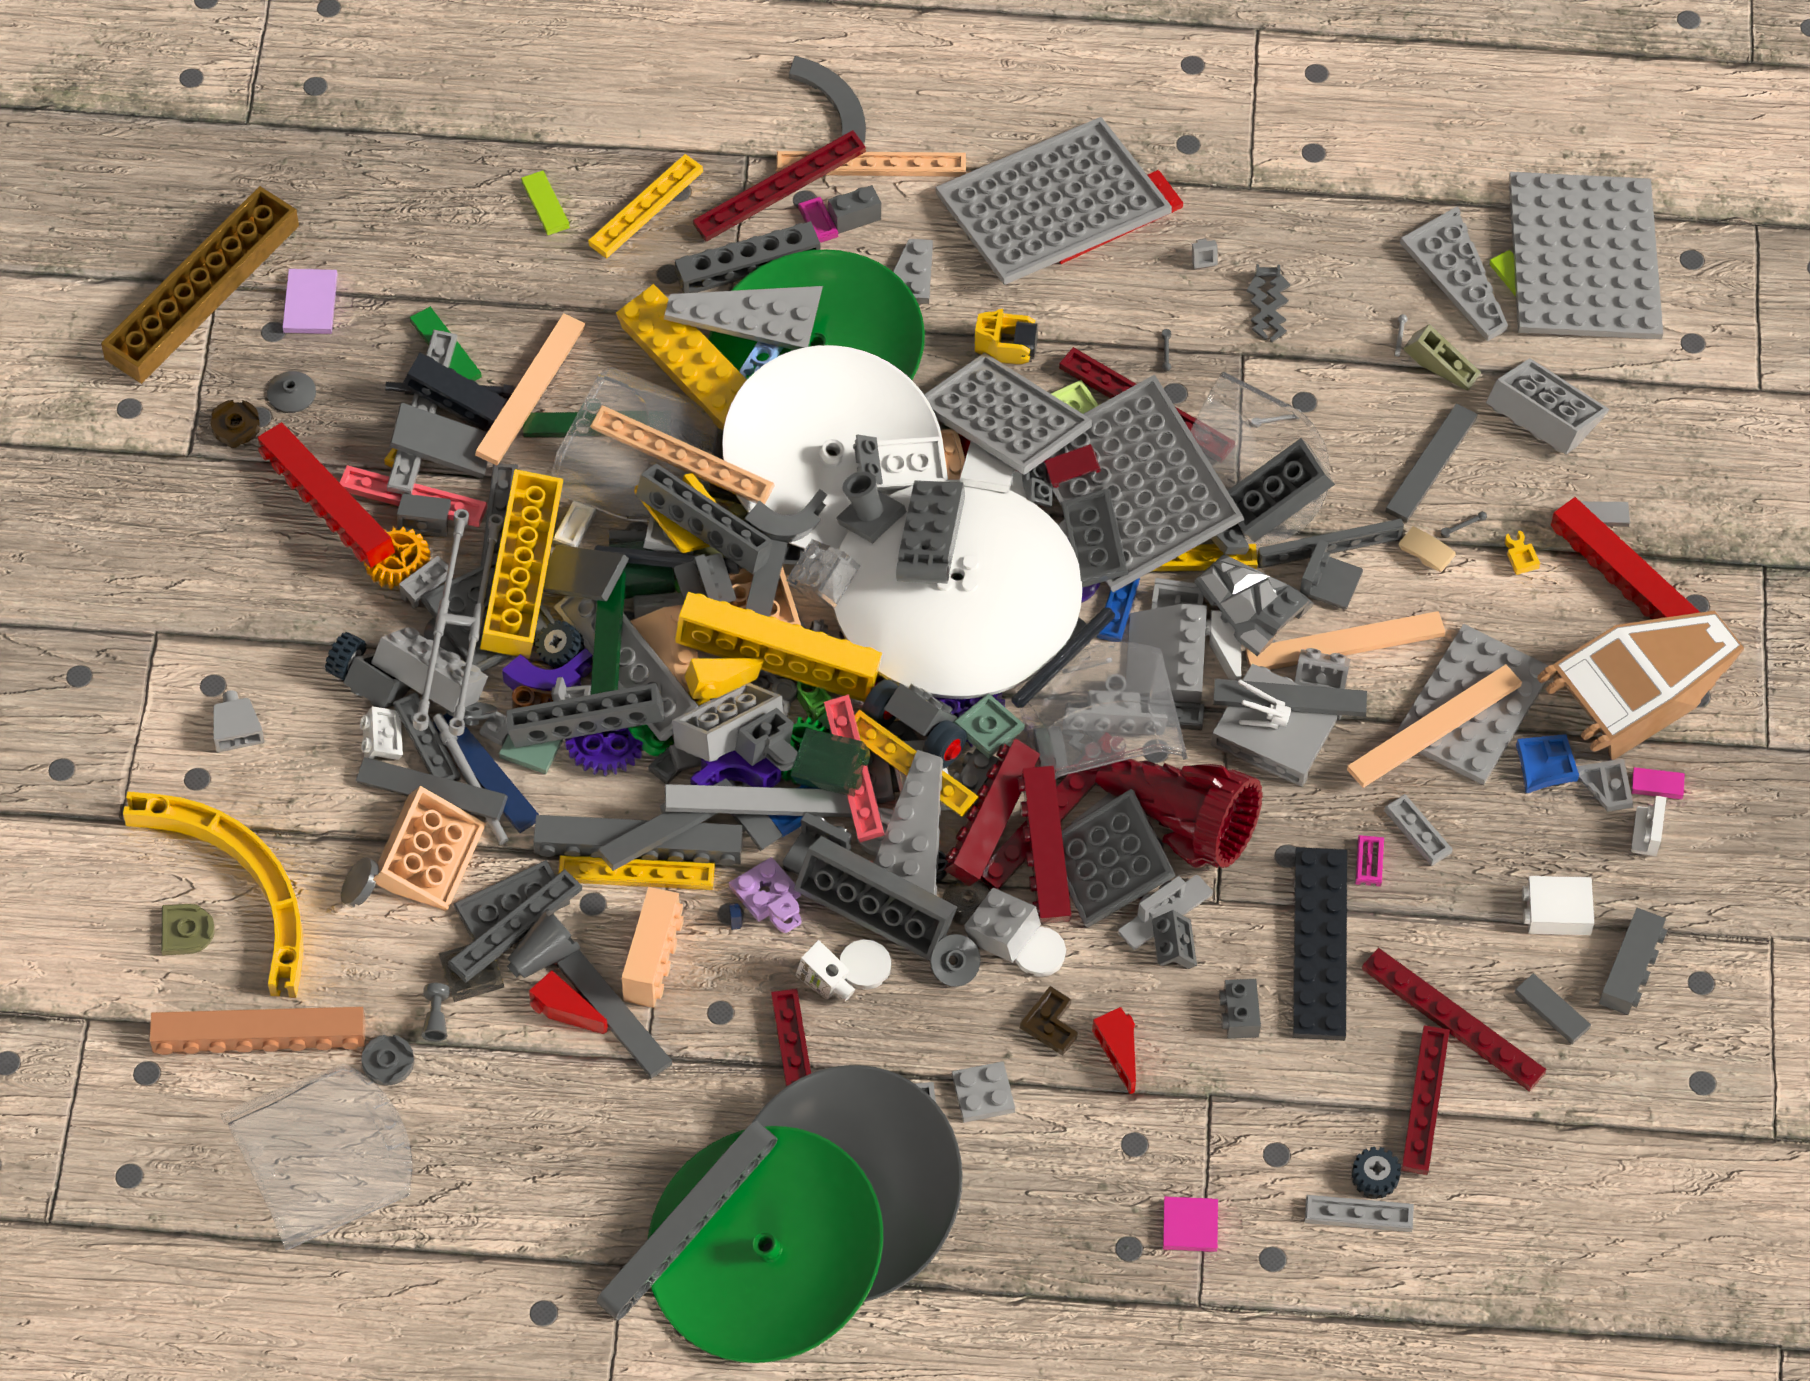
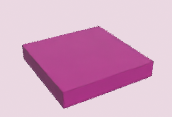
M1164 1196L1163 1250L1217 1252L1218 1199Z

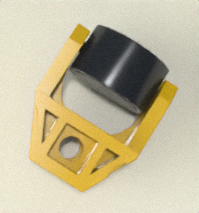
M1003 309L978 314L975 328L976 353L981 355L986 353L999 362L1022 365L1028 363L1030 359H1035L1038 323H1035L1033 318L1026 315L1005 314ZM1002 333L1015 334L1014 344L1001 343Z

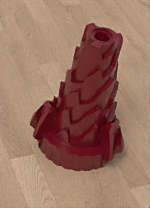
M1112 751L1110 758L1104 761L1100 770L1097 771L1095 781L1102 789L1116 797L1130 789L1135 791L1145 814L1159 821V825L1174 831L1164 835L1162 842L1170 846L1178 856L1195 868H1200L1206 864L1215 868H1227L1229 865H1232L1247 847L1257 825L1262 806L1263 792L1260 781L1239 771L1227 770L1222 765L1201 764L1183 766L1182 769H1179L1167 763L1160 766L1147 760L1137 761Z

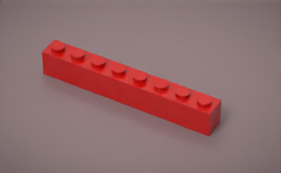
M283 422L258 436L260 444L258 451L265 461L270 460L276 473L285 476V480L290 488L298 490L303 502L312 505L315 514L319 518L323 517L326 520L328 528L333 533L337 532L342 543L346 547L350 546L353 549L356 558L360 562L364 561L372 568L395 553L390 535Z
M1576 497L1553 513L1551 527L1554 532L1567 540L1574 551L1581 553L1593 568H1597L1610 584H1614L1622 592L1627 600L1632 601L1638 606L1644 616L1653 620L1700 613L1697 608Z

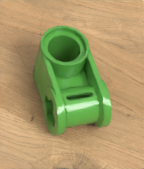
M797 682V699L806 711L807 716L815 722L826 712L824 702L832 700V697L825 689ZM804 689H811V690H813V691H812V692H805V691H803V690H804Z

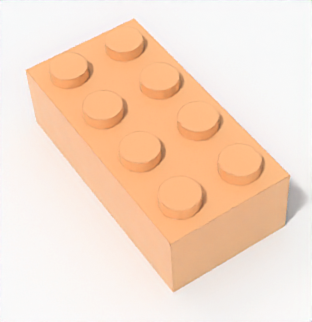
M648 887L622 974L624 1002L654 1008L656 999L662 998L664 984H661L663 976L667 977L671 964L668 961L670 953H675L677 945L675 934L676 931H681L684 916H681L683 904L679 903V893Z

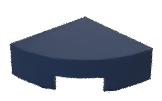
M738 903L729 904L731 929H741L740 905Z

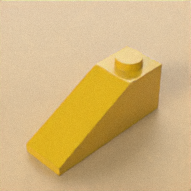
M691 659L685 673V679L692 699L718 698L756 680L763 665V659Z

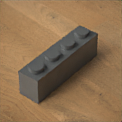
M1636 908L1599 1002L1600 1005L1629 1015L1632 1006L1638 1007L1642 993L1638 992L1640 985L1646 986L1651 973L1647 971L1648 965L1655 964L1659 954V950L1655 949L1657 943L1663 944L1668 929L1663 928L1666 918Z

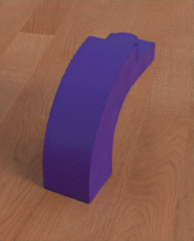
M585 648L566 665L553 670H545L532 665L520 654L502 669L503 682L513 691L519 686L552 691L558 677H563L566 687L582 686L581 677H586L592 671L593 657Z
M734 750L720 756L715 761L709 762L701 759V771L693 774L690 785L713 786L727 779L728 781L744 782L752 787L772 788L780 782L781 770L767 758L752 766Z

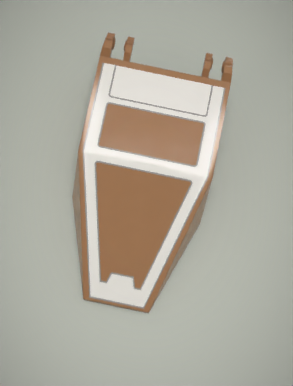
M1715 610L1619 624L1608 629L1553 665L1547 666L1540 672L1537 679L1540 683H1543L1553 678L1554 682L1546 688L1550 695L1565 686L1568 688L1594 722V724L1581 733V737L1584 740H1588L1601 732L1603 735L1594 740L1590 748L1595 752L1608 747L1609 757L1614 760L1694 710L1701 703V699L1715 686V682L1729 669L1743 652L1744 647Z

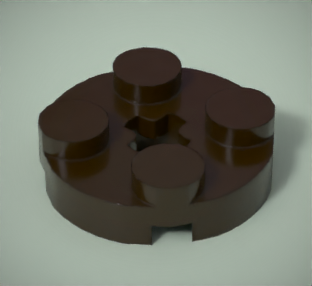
M234 400L222 402L212 412L211 429L213 435L217 440L231 448H237L241 444L249 442L261 429L257 409L251 403L242 400V403L234 402ZM231 420L241 421L239 422L240 424L233 426L231 425Z

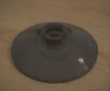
M957 880L946 888L942 899L957 906L952 921L965 925L991 890L979 880L971 886ZM964 896H972L973 898L967 900Z

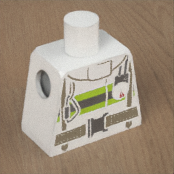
M819 940L801 958L795 976L823 998L829 999L836 993L846 1001L855 991L845 981L849 972L848 968Z

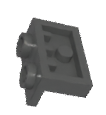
M1174 910L1153 918L1152 924L1158 964L1164 966L1174 961L1187 969L1197 966L1191 919Z

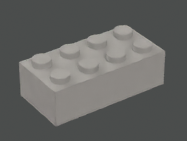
M409 627L381 637L371 664L423 694L433 640L424 638L419 635L420 633L416 629ZM439 645L429 699L453 713L456 705H458L466 662L461 660L457 654L448 652ZM475 665L471 667L465 707L478 702L488 678Z
M748 683L718 698H714L672 720L675 747L688 754L700 757L705 761H715L720 756L735 750L738 730L775 708H778L783 713L782 696Z

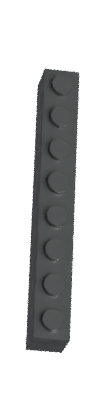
M536 815L534 851L535 854H540L544 857L564 855L601 858L598 855L600 847L650 820ZM699 823L636 859L718 863L724 866L741 865L742 825Z

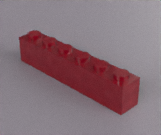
M1016 738L1007 744L1003 743L996 754L999 758L986 774V777L989 779L986 785L983 784L977 792L978 801L976 805L969 809L966 815L968 821L956 835L955 839L958 842L955 847L950 849L945 858L948 862L944 871L968 886L980 880L1022 793L1018 790L1017 778L1021 777L1023 768L1034 767L1040 756L1038 752Z
M1054 765L1023 768L1021 777H1018L1017 781L1019 792L1024 794V801L1020 802L1021 816L1026 817L1027 826L1023 827L1024 841L1029 842L1030 851H1026L1027 866L1032 867L1033 876H1029L1030 892H1035L1036 901L1032 902V905L1036 906L1041 924L1070 922L1071 907Z

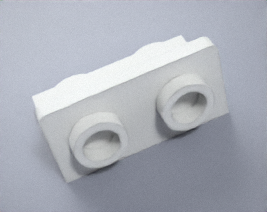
M372 706L366 715L362 716L360 722V729L363 730L361 750L364 752V757L373 759L375 756L399 760L403 755L401 719L396 710Z
M1656 796L1653 805L1637 807L1631 852L1657 856L1662 837L1666 797Z

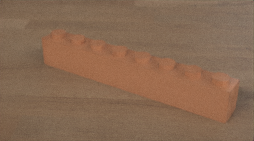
M363 1007L151 1012L150 1044L153 1053L168 1055L172 1052L195 1054L199 1051L223 1053L225 1051L237 1050L245 1053L252 1050L274 1052L278 1049L302 1051L305 1048L329 1050L339 1047L352 1050L358 1047H365V1013Z

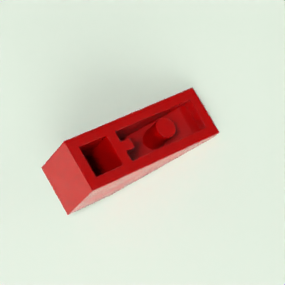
M552 970L529 990L530 1005L538 1014L543 1013L548 1019L600 1034L608 1032L607 1019Z
M1119 1007L1093 1019L1092 1032L1129 1094L1135 1093L1136 1086L1135 1023L1131 1015L1125 1014L1122 1007Z

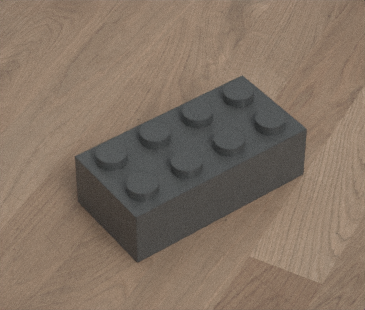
M1300 438L1229 489L1228 493L1243 515L1244 520L1238 523L1252 541L1256 542L1333 487L1335 483L1312 448Z

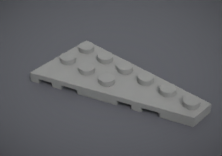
M1457 206L1401 238L1400 244L1480 334L1489 341L1507 331L1508 324L1499 303L1495 300L1492 293L1493 288L1490 282L1487 281L1485 269L1474 243L1469 238L1467 226L1463 223L1460 216L1461 212Z
M823 286L670 294L664 320L797 350L809 345Z
M917 750L874 864L937 896L936 872L939 854L940 791L942 790L943 759L939 756Z

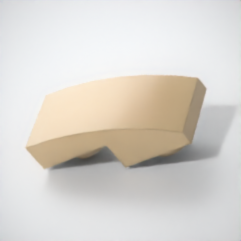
M1414 526L1398 543L1402 551L1420 558L1423 565L1442 572L1456 555L1455 551Z

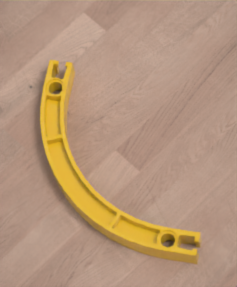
M127 791L126 799L128 806H125L123 811L126 826L174 831L196 837L226 852L251 874L264 893L274 918L275 941L268 980L270 996H280L281 990H278L277 986L279 979L283 977L290 978V982H285L284 988L288 990L289 998H297L304 950L303 929L297 899L291 882L270 848L241 822L203 803L175 796ZM163 810L161 813H154L155 811ZM286 960H292L289 964H283Z

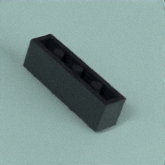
M420 352L401 385L485 432L489 431L506 401L497 393L487 390L478 385L474 380L458 374L454 369L448 368L435 361L432 357Z

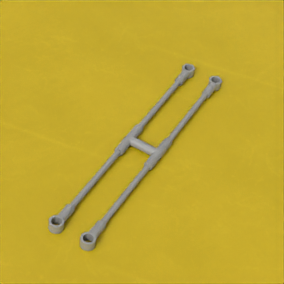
M458 509L454 513V541L443 596L440 599L433 632L434 641L423 697L419 702L418 712L413 717V727L416 730L423 731L428 728V709L430 704L428 700L440 639L443 636L446 623L471 627L469 634L470 643L459 701L455 707L454 717L449 722L450 734L460 736L464 733L465 698L475 646L479 640L485 608L483 604L494 546L497 543L499 531L503 528V517L498 514L491 515L488 520L489 544L478 602L475 605L473 617L448 614L450 603L448 598L460 538H462L464 527L468 524L469 513L464 509Z

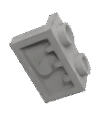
M1315 648L1301 649L1294 682L1302 686L1345 689L1351 659L1346 658L1345 655L1340 653L1329 655L1321 653L1320 650Z

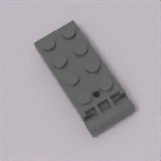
M914 480L898 554L899 561L896 567L897 581L948 584L965 500L964 482Z

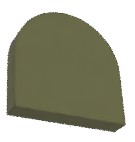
M196 904L162 905V956L194 954L202 951L211 943L215 934L214 921L212 916L202 909L201 906Z

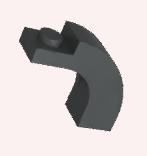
M819 489L802 511L793 515L776 513L759 500L743 521L772 540L786 543L795 542L804 538L816 528L821 520L818 516L826 507L823 501L827 494Z

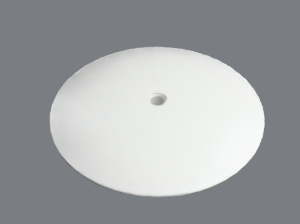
M812 346L790 351L776 357L759 368L743 384L731 403L726 417L722 442L723 459L773 482L775 486L765 505L782 515H793L802 511L819 489L825 492L827 497L823 503L826 504V507L818 516L821 520L816 528L804 538L790 544L815 552L837 554L843 539L849 532L848 529L839 525L836 519L851 504L843 492V483L850 475L857 473V467L860 466L859 463H856L855 450L853 449L856 435L877 437V441L939 437L942 435L930 403L916 384L901 370L889 362L862 350L842 346ZM833 450L837 453V456H830L826 451ZM890 489L879 491L889 496L902 489ZM736 495L744 508L750 513L756 503Z

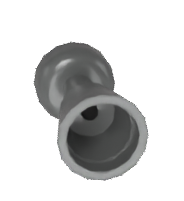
M430 983L425 985L423 989L424 997L431 1001L430 1012L426 1014L421 1036L425 1040L438 1042L448 1037L445 1015L441 1012V1002L448 999L450 988L442 983Z

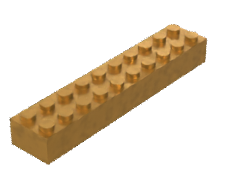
M259 186L101 342L104 359L142 384L299 227L297 210Z

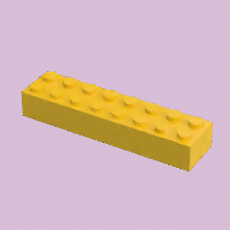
M652 284L616 312L621 327L719 429L724 430L731 403L747 379L696 327L664 320L669 299Z
M514 470L480 645L482 650L517 657L521 654L524 658L530 659L563 479Z
M688 592L681 609L675 643L726 659L762 658L763 665L761 670L843 696L849 695L850 698L865 702L868 694L874 687L882 652H878L871 647L859 646L846 639L840 640L823 632L805 629L798 624L786 623L776 617H767L755 613L751 609H742L728 602L713 600L703 594Z

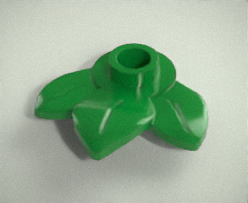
M647 724L628 727L633 737L643 742L642 748L649 755L659 756L665 752L666 748L674 744L672 736L665 742L660 741Z

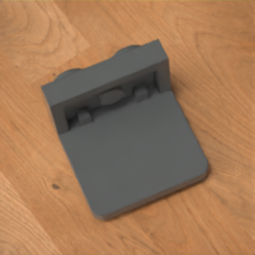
M806 812L801 819V833L784 858L783 867L799 875L809 847L821 836L850 851L851 834L841 826L835 827L827 823L819 815L813 816Z

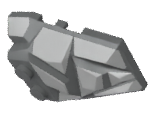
M1225 554L1194 581L1211 606L1217 605L1221 610L1222 615L1220 618L1223 622L1227 623L1229 621L1236 630L1234 633L1235 638L1256 656L1260 655L1271 645L1278 631L1294 617L1300 619L1314 605L1310 599L1296 588Z

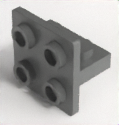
M721 553L707 557L703 554L695 557L691 562L674 567L684 601L688 592L703 594L707 598L728 603L736 600Z

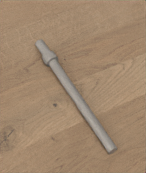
M442 713L435 715L433 720L441 733L439 736L443 744L448 746L467 784L481 788L456 741L458 739L457 736L450 734L449 726ZM485 817L499 844L507 843L509 839L500 822Z

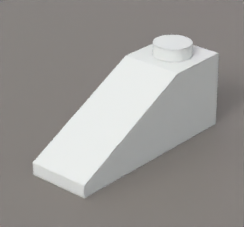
M1211 610V618L1206 620L1205 635H1210V647L1228 679L1241 680V643L1234 636L1236 630L1229 621L1227 623L1223 622L1220 618L1222 615L1221 611Z

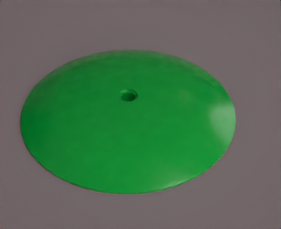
M824 249L797 252L772 260L759 267L731 290L823 286L808 347L842 346L862 350L889 362L911 380H913L919 368L925 345V329L917 300L899 276L871 258L842 250ZM711 330L708 338L739 372L758 342ZM783 348L779 356L794 350ZM761 353L756 359L758 361H765L769 358V355Z
M765 1126L778 1139L774 1148L651 1286L659 1307L672 1326L685 1339L709 1354L742 1363H768L801 1355L816 1348L841 1330L861 1307L872 1288L880 1265L883 1248L882 1215L874 1189L863 1170L842 1148L820 1135L803 1129L785 1126ZM745 1130L727 1135L711 1143L680 1168L666 1186L657 1203L650 1223L648 1239ZM772 1242L770 1250L763 1252L764 1245Z

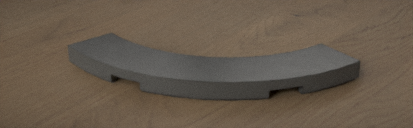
M794 56L789 79L821 90L840 115L842 136L854 130L865 145V116L859 99L851 87L827 67L809 59Z

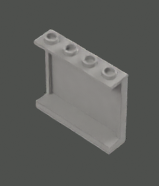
M1254 664L1250 666L1242 680L1299 685L1288 677H1281L1272 673L1266 667H1259ZM1228 706L1212 733L1211 746L1301 787L1304 786L1308 771L1337 719L1340 720L1342 715L1291 711L1286 727L1279 725L1278 729L1264 726L1240 725L1239 720H1270L1266 719L1267 713L1253 708Z

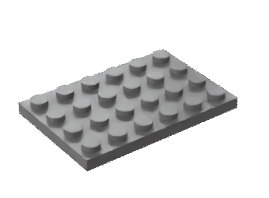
M983 353L924 394L937 420L1023 475L1092 427V419L986 353Z
M1463 624L1395 735L1506 664L1522 681L1521 687L1418 752L1484 785L1547 681L1540 683L1537 678L1540 672L1549 665Z

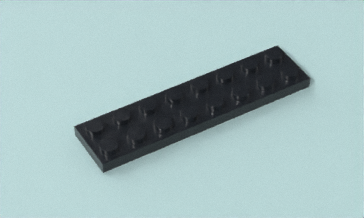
M1296 847L1293 1038L1345 1041L1347 849Z

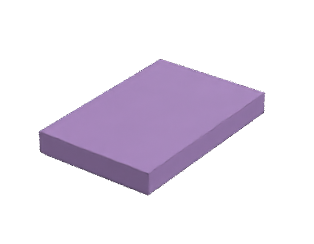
M289 269L283 333L332 334L337 270Z

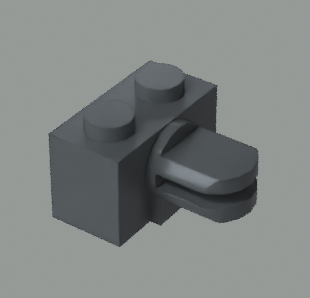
M775 708L738 730L735 751L752 766L767 758L779 770L788 771L795 766L797 751L790 745L794 723L778 708Z

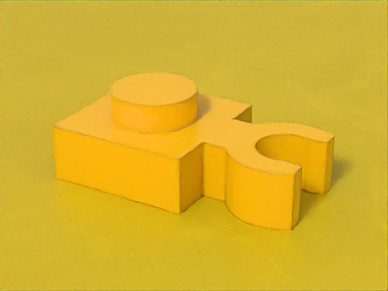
M1521 530L1518 531L1517 541L1512 540L1510 535L1506 534L1505 545L1509 548L1507 556L1515 574L1518 575L1539 569L1540 561L1532 544L1524 545V533Z

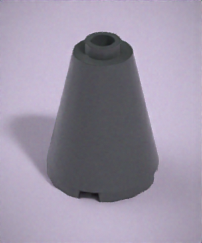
M546 909L507 958L510 962L507 967L516 978L520 975L526 978L577 952L581 947L577 941L574 942L572 940V935L553 913L551 914L549 909Z

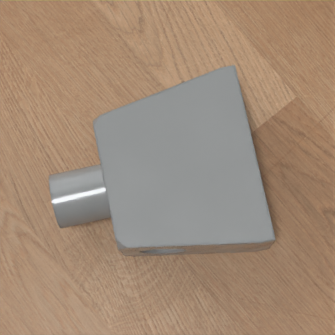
M233 690L223 693L224 702L214 705V742L217 753L265 743L262 727L250 699H239L238 693Z

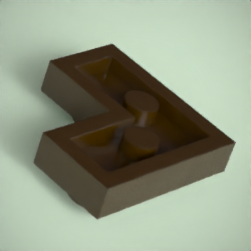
M1049 986L1022 1020L1020 1029L1063 1056L1078 1037L1077 1031L1059 1020L1071 1005L1072 999Z

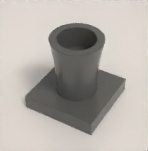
M861 471L850 475L844 481L843 492L851 504L836 519L839 525L873 544L907 511L902 503L877 490L876 477L872 473Z

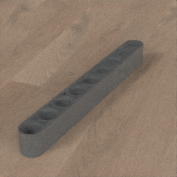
M758 1121L751 1123L598 1296L597 1303L614 1319H622L769 1154L777 1143V1137Z

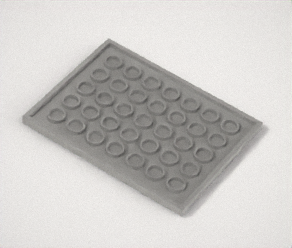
M1102 117L936 186L938 197L1004 285L1172 213V206Z
M1510 172L1509 192L1518 333L1662 339L1663 324L1651 179Z
M1155 375L1084 413L1085 416L1092 419V427L1047 458L1050 459L1089 444L1092 445L1096 453L1101 472L1096 473L1093 471L1059 483L1057 488H1054L1052 485V491L1062 506V501L1109 488L1128 570V575L1106 581L1112 592L1244 520L1240 510ZM1047 470V482L1051 483Z

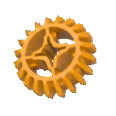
M393 526L391 531L387 533L392 539L395 550L394 556L392 554L372 568L364 562L366 573L368 576H371L374 583L379 581L381 587L388 584L392 590L394 586L399 587L402 581L430 561L431 552L426 540H423L421 533L415 535L413 528L406 532L404 526L400 530H396Z

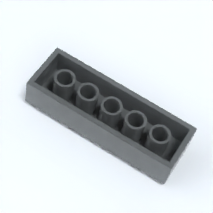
M822 836L809 847L794 890L929 961L931 953L940 939L947 935L957 906Z

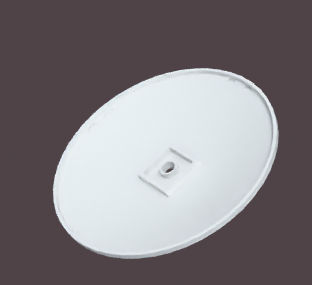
M944 480L942 482H960V480ZM913 486L889 495V497L902 503L907 512ZM964 486L965 500L948 584L897 581L896 567L899 561L898 554L907 512L873 544L849 530L837 552L831 580L833 609L838 626L846 640L853 644L871 647L878 652H882L878 670L880 676L891 680L898 686L901 683L909 687L912 683L928 691L933 697L948 699L985 697L988 693L990 695L998 694L1030 680L1067 644L1077 624L1082 599V581H1080L1079 563L1066 535L1047 513L1028 499L1010 490L1008 493ZM954 573H960L964 578L956 581L950 576Z

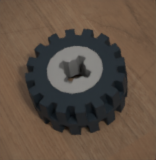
M559 620L555 621L554 624L548 623V628L546 629L543 627L541 629L543 633L537 636L539 642H535V646L538 648L536 652L539 657L556 669L566 665L584 650L582 646L584 639L581 638V633L567 622H560Z
M349 632L342 633L341 637L337 638L336 643H333L332 649L328 652L329 656L326 658L327 663L325 664L326 672L341 680H345L354 658L362 656L366 652L367 648L365 647L367 644L365 641Z
M1371 1147L1370 1151L1366 1148L1362 1151V1154L1359 1153L1356 1156L1352 1168V1182L1354 1186L1357 1185L1359 1193L1364 1191V1196L1368 1197L1371 1194L1373 1199H1377L1378 1195L1384 1198L1387 1193L1389 1195L1393 1193L1394 1188H1397L1401 1175L1400 1163L1398 1164L1397 1156L1392 1157L1393 1152L1388 1150L1386 1153L1383 1147H1380L1379 1150H1376V1147Z

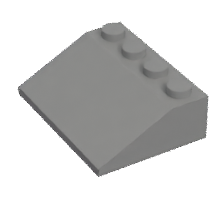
M1531 358L1497 379L1486 402L1496 412L1509 417L1516 425L1529 430L1536 438L1544 440L1552 445L1556 451L1565 455L1575 449L1609 411L1607 407Z
M1177 604L1130 613L1125 694L1139 695L1140 699L1201 704L1207 605Z

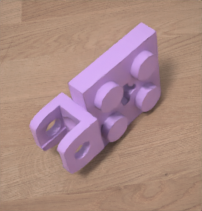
M772 857L729 882L732 892L758 922L769 916L770 921L783 933H787L801 924L799 905L796 901L797 898L801 897V894L794 890L795 883ZM763 886H769L770 891L766 892L765 890H759ZM788 918L792 919L791 923L786 924L783 922Z

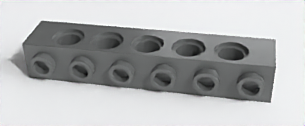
M811 221L799 223L786 229L774 230L768 234L753 236L747 240L729 243L726 246L715 249H707L691 256H683L675 260V274L683 293H698L743 280L759 267L780 257L802 251L820 250V241Z
M658 464L653 465L641 474L636 493L637 498L752 574L768 563L773 540Z
M656 683L507 710V731L515 748L664 721L663 699Z

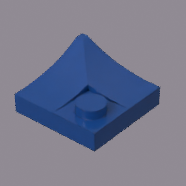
M1566 734L1517 739L1516 748L1521 763L1526 793L1553 785L1578 781L1579 773Z

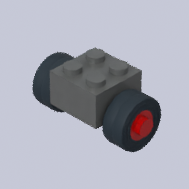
M883 680L871 690L863 704L862 712L884 728L898 718L923 736H926L927 739L922 751L941 757L943 759V769L950 766L957 759L965 746L967 734L962 728L953 723L958 718L951 713L953 708L942 701L936 700L931 693L912 683L909 687L901 683L898 686L891 680Z

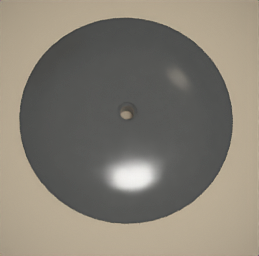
M863 1065L831 1067L811 1073L788 1085L775 1095L755 1117L753 1122L758 1121L764 1127L785 1126L798 1128L830 1140L854 1159L870 1181L877 1196L882 1215L883 1248L876 1278L864 1302L878 1299L907 1284L940 1251L953 1227L960 1205L963 1180L962 1160L957 1139L947 1117L938 1104L915 1083L901 1075L877 1067ZM772 1242L765 1244L762 1251L770 1250Z

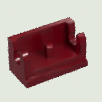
M1091 444L1045 460L1054 488L1059 487V483L1093 471L1096 473L1101 472L1096 453Z

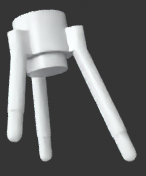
M1238 680L1239 685L1272 703L1269 707L1243 700L1241 702L1242 705L1267 713L1266 719L1270 721L1239 720L1240 725L1264 726L1278 729L1279 725L1286 727L1291 708L1285 706V702L1269 696L1242 680Z

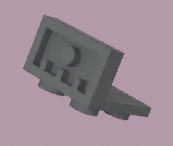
M1319 539L1302 577L1300 592L1307 597L1346 610L1362 576L1363 569L1330 557L1331 553L1327 552L1329 542Z

